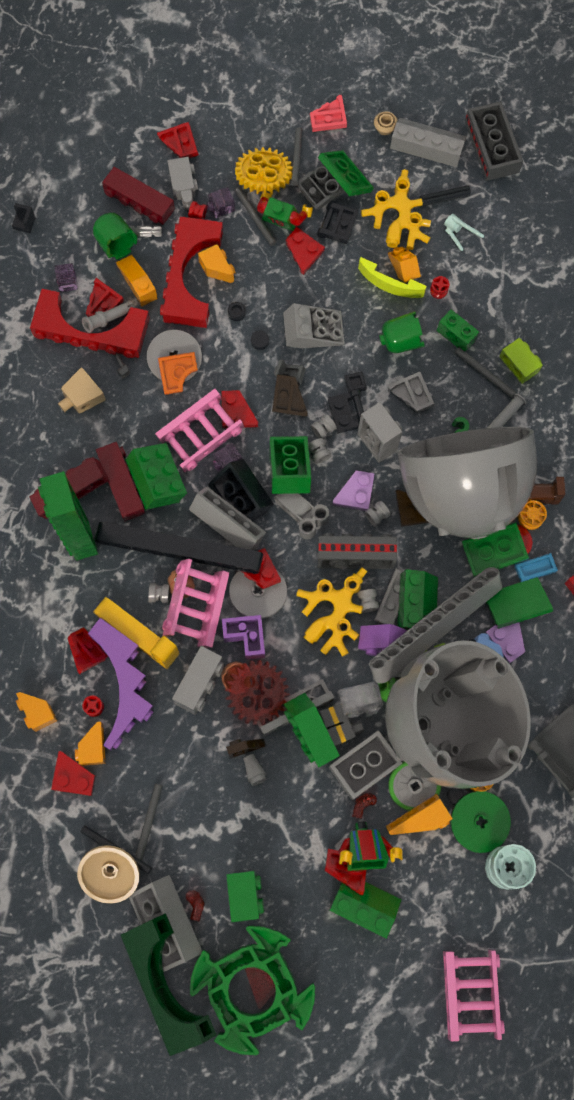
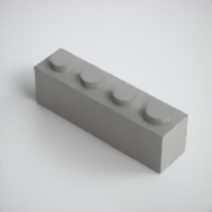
M205 487L197 493L189 508L198 518L236 547L256 550L266 534L263 529L209 487Z

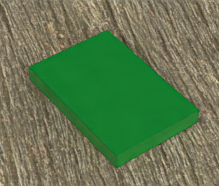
M343 150L324 152L318 156V159L349 196L371 193L374 189Z
M516 522L507 525L506 529L499 530L485 538H470L462 541L474 578L487 568L494 567L499 570L529 559Z
M538 577L504 587L486 602L498 629L553 612V607Z

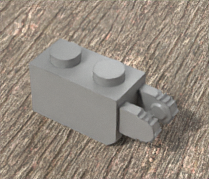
M188 157L167 160L174 198L182 200L185 210H189L195 197V190H198L197 180L192 178V175L195 174L194 165L189 163Z

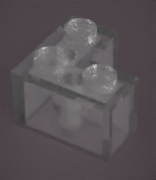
M375 681L340 689L337 692L342 715H348V718L357 717L366 713V716L375 715L383 705L379 686Z

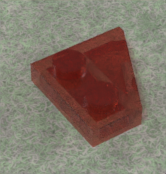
M255 967L245 968L257 1006L261 1009L276 992L275 984L270 975L264 970Z

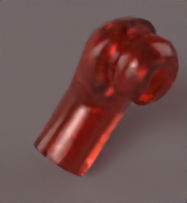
M365 793L357 798L352 817L362 819L364 808L369 805H375L377 797L372 795V793Z
M188 891L186 893V900L193 907L190 919L199 922L205 902L197 891Z

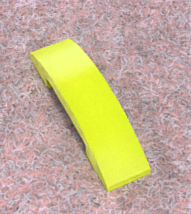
M362 257L360 258L359 271L376 287L401 297H424L427 286L412 279L409 280L408 284H404L377 272L376 263Z

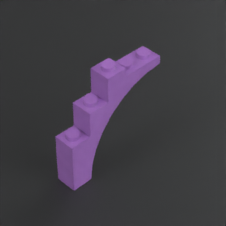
M99 618L88 634L103 648L110 658L119 683L120 701L118 714L112 732L104 743V746L111 751L113 748L117 749L123 741L121 738L125 732L129 733L135 725L134 719L140 723L144 720L147 722L154 712L152 711L153 705L135 693L136 690L140 692L145 686L146 676L128 663L130 660L133 662L138 656L139 651L137 650L139 646Z

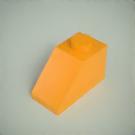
M96 722L78 743V749H75V760L79 761L81 766L106 764L104 724L102 722Z

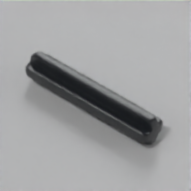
M466 185L421 195L419 199H422V206L470 196L471 189Z

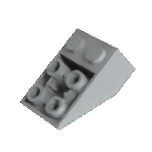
M293 303L283 312L286 346L315 348L345 344L341 311Z

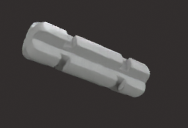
M129 226L137 237L162 236L161 226H154V228L151 226H137V228Z

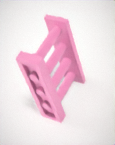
M213 389L155 433L162 444L169 442L184 461L180 464L184 472L193 470L199 461L232 436H238L244 428L240 419L234 423L219 403L222 399L216 389ZM210 408L214 409L228 426V429L221 434L217 432L205 417V412ZM194 420H199L213 437V440L208 444L204 445L189 427L190 423ZM180 431H184L199 450L191 457L188 456L175 439V435Z
M191 559L182 560L176 568L177 577L167 619L163 622L162 629L164 631L162 636H174V633L178 632L197 638V647L212 648L229 572L222 570L210 575L190 568ZM188 575L210 582V593L186 587ZM184 594L206 601L205 612L181 605ZM179 613L201 619L203 622L201 630L198 631L177 624Z
M488 950V957L458 958L454 956L452 951H443L448 1039L450 1041H459V1035H462V1033L494 1032V1038L502 1040L501 1034L505 1033L503 1020L500 1021L497 968L500 967L499 955L496 954L495 950ZM462 966H489L490 979L459 980V978L455 977V969ZM463 988H491V1001L460 1002V1000H457L456 991ZM469 1010H492L493 1023L462 1024L458 1022V1013Z

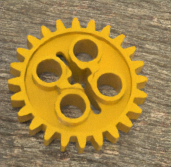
M264 147L261 148V151L255 148V152L248 150V155L243 153V158L239 157L238 162H236V180H239V185H244V189L250 188V192L256 190V194H259L260 191H263L264 195H266L267 191L273 194V190L280 192V187L285 189V184H289V180L292 179L291 161H288V156L284 157L283 152L278 154L277 149L274 152L271 151V148L266 151Z

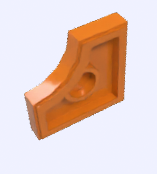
M195 352L158 358L164 395L183 392L185 379L191 373L198 371Z

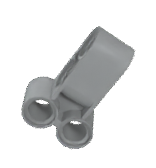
M299 493L277 494L274 497V501L299 523V534L303 539H312L316 534V525L324 526L329 520V509L325 505L319 504L314 507ZM321 512L326 516L324 518H317L315 515ZM304 526H311L313 529L310 532H305L302 528Z

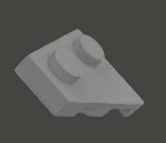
M421 372L387 385L389 391L417 413L435 406Z

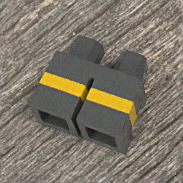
M342 703L319 712L335 747L354 740L355 736L364 732L361 721L350 724L348 717L357 714L354 704L343 706Z

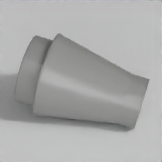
M251 754L243 758L248 782L252 786L265 782L267 780L265 777L266 772L257 761L255 755Z

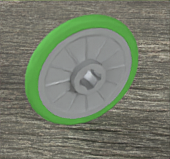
M402 762L399 767L393 770L389 778L390 795L394 802L405 810L410 811L436 793L439 796L441 786L417 776L406 762ZM417 782L419 786L413 789L411 784Z

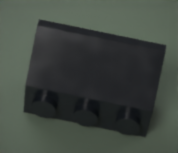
M244 459L229 462L208 484L211 490L252 522L263 516L274 505Z

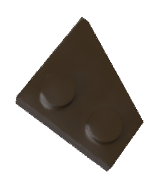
M277 374L272 412L308 416L295 376Z
M395 491L401 527L429 523L414 507L407 492Z
M241 739L229 742L230 746L226 748L231 759L266 747L264 739L245 740L242 742Z

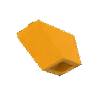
M217 244L198 253L199 263L206 276L229 283L234 282V267L232 264H228L225 251L223 249L220 250Z
M405 247L394 248L392 252L388 253L398 278L404 283L410 279L413 280L421 277L416 255Z
M21 692L16 693L18 697L16 703L20 711L24 710L26 717L24 721L28 729L32 728V730L37 732L57 722L55 714L46 700Z

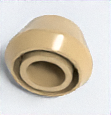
M384 111L376 115L374 126L381 135H389L394 131L398 120L393 113Z

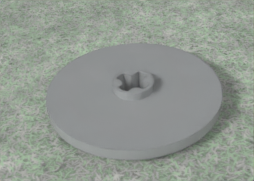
M167 330L158 334L151 341L147 350V363L153 375L162 381L158 358L174 355L175 353L178 355L195 352L197 369L199 370L202 362V352L197 340L189 333L181 330ZM198 371L191 373L184 382L194 377Z
M238 571L230 583V600L234 608L244 616L261 615V619L271 617L283 607L286 601L287 585L285 579L277 571L281 582L262 589L253 580L246 578L244 573ZM255 588H257L258 590L262 589V594H254Z

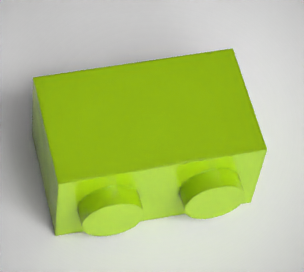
M520 337L502 349L499 356L521 384L539 373L543 366L540 358L531 352L529 345L522 341Z

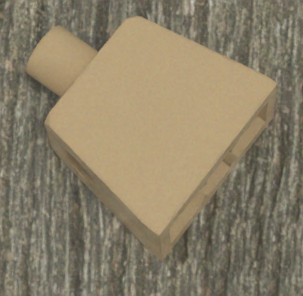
M81 367L62 386L61 390L66 398L61 400L58 405L64 412L73 406L78 413H82L106 399L101 389Z

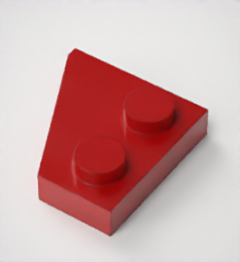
M240 390L221 391L222 408L234 423L240 419L244 428L258 427V421ZM222 420V428H228Z
M264 548L259 550V552L264 554L259 574L242 572L246 578L253 580L262 589L281 582V578Z
M84 627L71 633L67 638L79 674L100 664L108 657L97 642L89 636Z
M328 849L325 871L359 895H363L367 870L347 871V862L343 861L342 864H339V850Z

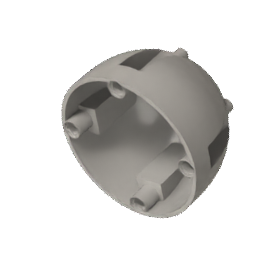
M495 427L456 432L421 440L407 445L398 451L400 472L407 495L420 515L438 529L439 536L451 534L457 537L481 539L499 530L506 529V526L523 510L534 488L537 473V451L534 431L530 428Z
M455 641L422 653L404 668L401 678L390 689L386 703V729L390 743L396 753V758L399 761L406 762L417 776L439 786L464 789L498 783L517 768L528 746L531 718L528 699L523 685L516 672L500 654L478 642Z

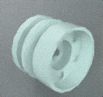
M511 844L497 847L489 853L485 863V871L491 883L498 888L506 890L526 887L532 882L536 873V863L528 849L522 845ZM505 864H510L509 869L511 871L505 870L507 868Z

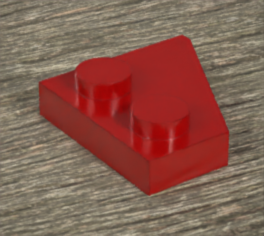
M189 122L157 133L159 139L179 158H192L199 155Z
M298 227L286 239V245L292 252V256L303 275L325 251L323 245Z
M95 278L86 316L90 317L98 311L105 312L117 307L124 299L98 278Z
M59 751L51 790L92 796L96 776L65 753Z

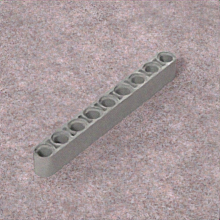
M490 567L482 571L376 655L369 663L374 681L377 683L389 681L412 660L425 652L497 594L503 587L499 570Z

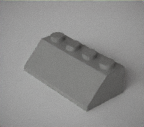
M399 118L392 135L390 149L457 167L467 136Z
M170 875L142 887L129 897L140 925L165 913L169 919L174 933L168 937L163 947V972L202 953L200 944Z

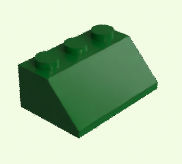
M409 569L404 570L400 574L398 627L409 630L437 608L438 577L425 571Z
M341 882L329 911L387 939L402 899L365 882L364 894L359 895Z

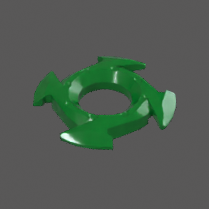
M248 925L246 930L257 942L256 944L242 946L216 961L210 958L209 952L202 951L195 963L191 976L190 995L192 997L195 996L202 988L208 985L210 1003L225 1032L218 1033L214 1042L227 1050L239 1054L258 1055L259 1049L249 1036L254 1038L264 1035L288 1022L291 1018L296 1021L297 1028L300 1030L304 1029L314 1006L315 985L312 983L297 994L295 979L280 951L281 946H287L291 939L279 931L264 926ZM249 967L259 968L268 973L276 988V996L271 1006L258 1014H248L239 1010L233 1004L229 994V985L233 976L240 970Z

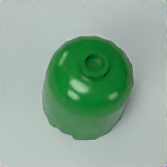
M116 213L103 214L93 225V235L108 258L115 257L116 260L121 259L131 253L130 248L133 244H137L138 238L134 231Z
M416 312L390 319L383 324L382 334L379 335L381 345H385L389 352L396 354L425 347L424 341L420 342V336L423 334L418 317L416 318Z

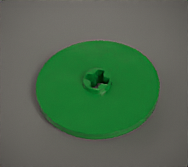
M485 791L470 792L458 800L451 813L453 819L450 823L453 835L460 845L470 851L477 853L491 852L495 848L500 847L508 837L511 827L508 808L499 797ZM480 816L481 819H485V823H482V827L476 824V821L479 820Z

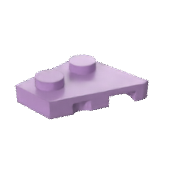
M355 471L334 498L332 505L364 511L369 509L374 473Z
M519 622L499 629L495 625L485 632L489 635L491 641L501 646L503 657L509 664L525 653Z

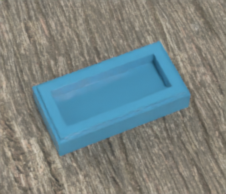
M551 553L515 564L514 566L520 582L536 577L540 578L558 571Z

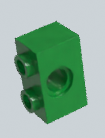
M452 309L439 321L437 332L465 352L473 345L479 334L477 329Z

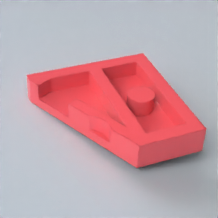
M338 95L333 102H327L321 108L310 113L312 132L347 128L342 95Z

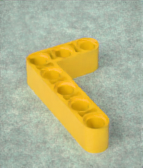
M107 597L93 611L95 615L136 643L139 649L166 669L170 667L180 654L177 646L165 636L161 638Z

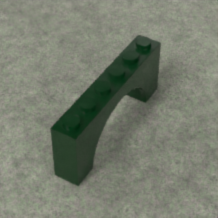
M165 913L120 936L169 1056L203 1044L217 1034L209 1015L200 1016L190 1013L177 1002L169 990L162 968V951L166 940L174 931Z

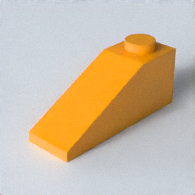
M133 255L116 262L141 307L157 299L154 285Z
M436 793L386 825V828L390 835L431 831L446 827L453 818Z

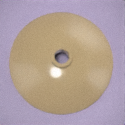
M106 845L93 848L83 856L78 866L77 877L82 890L92 899L102 903H117L127 899L134 893L139 882L140 873L135 859L128 852L119 847Z

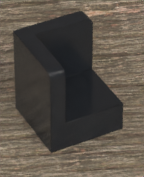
M15 203L16 215L12 224L13 229L31 233L36 219L32 207Z

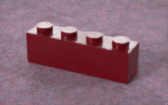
M116 167L112 168L102 182L107 196L118 199L124 206L132 207L138 214L148 216L154 223L164 225L175 210L173 199Z
M116 441L95 449L109 478L108 483L124 522L145 514L144 504L141 497L138 496V489L130 476L129 467L123 459L127 457L123 446L119 447Z
M94 457L87 458L82 461L81 465L66 471V476L78 500L109 481L101 462ZM36 489L29 498L38 516L48 519L43 507L45 503L41 499L39 490Z

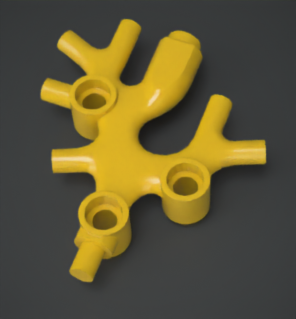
M405 169L401 171V176L396 181L395 195L390 197L388 192L378 191L375 195L374 207L361 210V216H374V228L380 229L384 211L389 208L396 209L399 212V217L388 228L386 236L387 246L396 248L400 244L402 229L406 228L409 230L406 248L413 250L416 239L426 244L429 243L431 237L425 235L419 229L421 226L430 227L431 220L422 219L421 214L418 212L411 213L412 208L422 206L423 202L422 199L410 200L408 198L410 182L408 170Z
M363 567L356 574L353 573L352 576L347 577L344 587L340 590L334 589L333 584L329 580L324 579L317 584L316 591L309 592L301 589L297 591V597L308 600L307 606L302 611L307 617L321 601H330L334 606L333 613L314 621L305 631V636L303 637L313 644L319 640L327 629H331L333 632L332 636L320 649L325 655L334 646L337 647L342 657L347 655L349 652L343 643V637L348 635L354 641L359 637V634L352 629L351 623L345 619V616L349 612L362 614L363 606L353 604L351 598L353 594L358 593L361 589L362 578L367 573ZM356 583L355 588H350V585ZM328 586L329 590L324 592V587ZM343 625H347V629L345 631L341 630V627Z

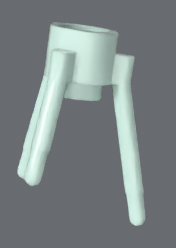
M451 214L444 223L447 227L445 231L451 236L460 251H463V247L454 235V231L457 233L464 227L477 236L484 238L482 233L464 223L455 214Z

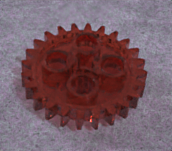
M251 660L249 667L246 663H242L243 669L235 668L238 673L237 675L230 674L233 681L226 682L231 687L225 689L226 692H230V695L225 697V699L231 700L228 707L235 708L232 714L239 713V720L245 717V723H249L252 719L253 725H257L258 720L264 725L265 718L271 722L272 715L279 717L277 711H284L281 705L287 702L284 700V697L290 695L284 692L285 689L289 688V685H283L287 678H280L282 671L275 672L276 665L269 668V662H265L262 666V660H258L256 665ZM258 674L260 675L259 682L257 681ZM247 676L252 678V685L250 687H246L244 684ZM266 678H270L272 682L268 689L264 686ZM258 689L261 691V694L256 695L253 692ZM246 696L251 699V704L248 707H245L242 702ZM267 697L270 700V706L265 709L262 706V701ZM256 700H257V706H258V709H257V710L254 709V707H255V705H256Z

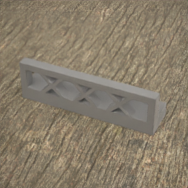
M321 679L254 714L253 717L263 736L289 724L285 715L277 714L278 708L303 693L310 691V694L307 696L309 699H313L312 702L317 709L332 702L334 696L328 690L324 680ZM321 685L325 694L319 697L311 696L313 689ZM264 714L273 716L272 721L265 725H262L259 719Z

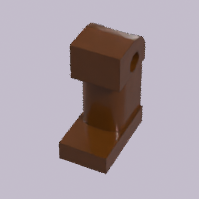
M556 477L552 483L534 484L528 501L535 500L542 504L551 505L559 504L565 496L564 477Z

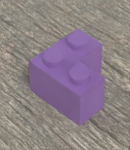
M261 615L222 619L224 643L244 641L246 660L265 658Z
M392 624L361 626L358 649L366 651V655L376 656L377 653L383 651L408 630Z

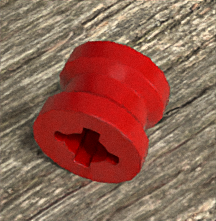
M193 201L189 208L188 218L205 220L208 206L205 204L199 205Z
M443 276L433 279L430 293L434 298L442 299L447 295L450 286L448 279Z
M92 695L86 697L83 701L82 707L87 715L98 717L102 714L104 704L100 698Z

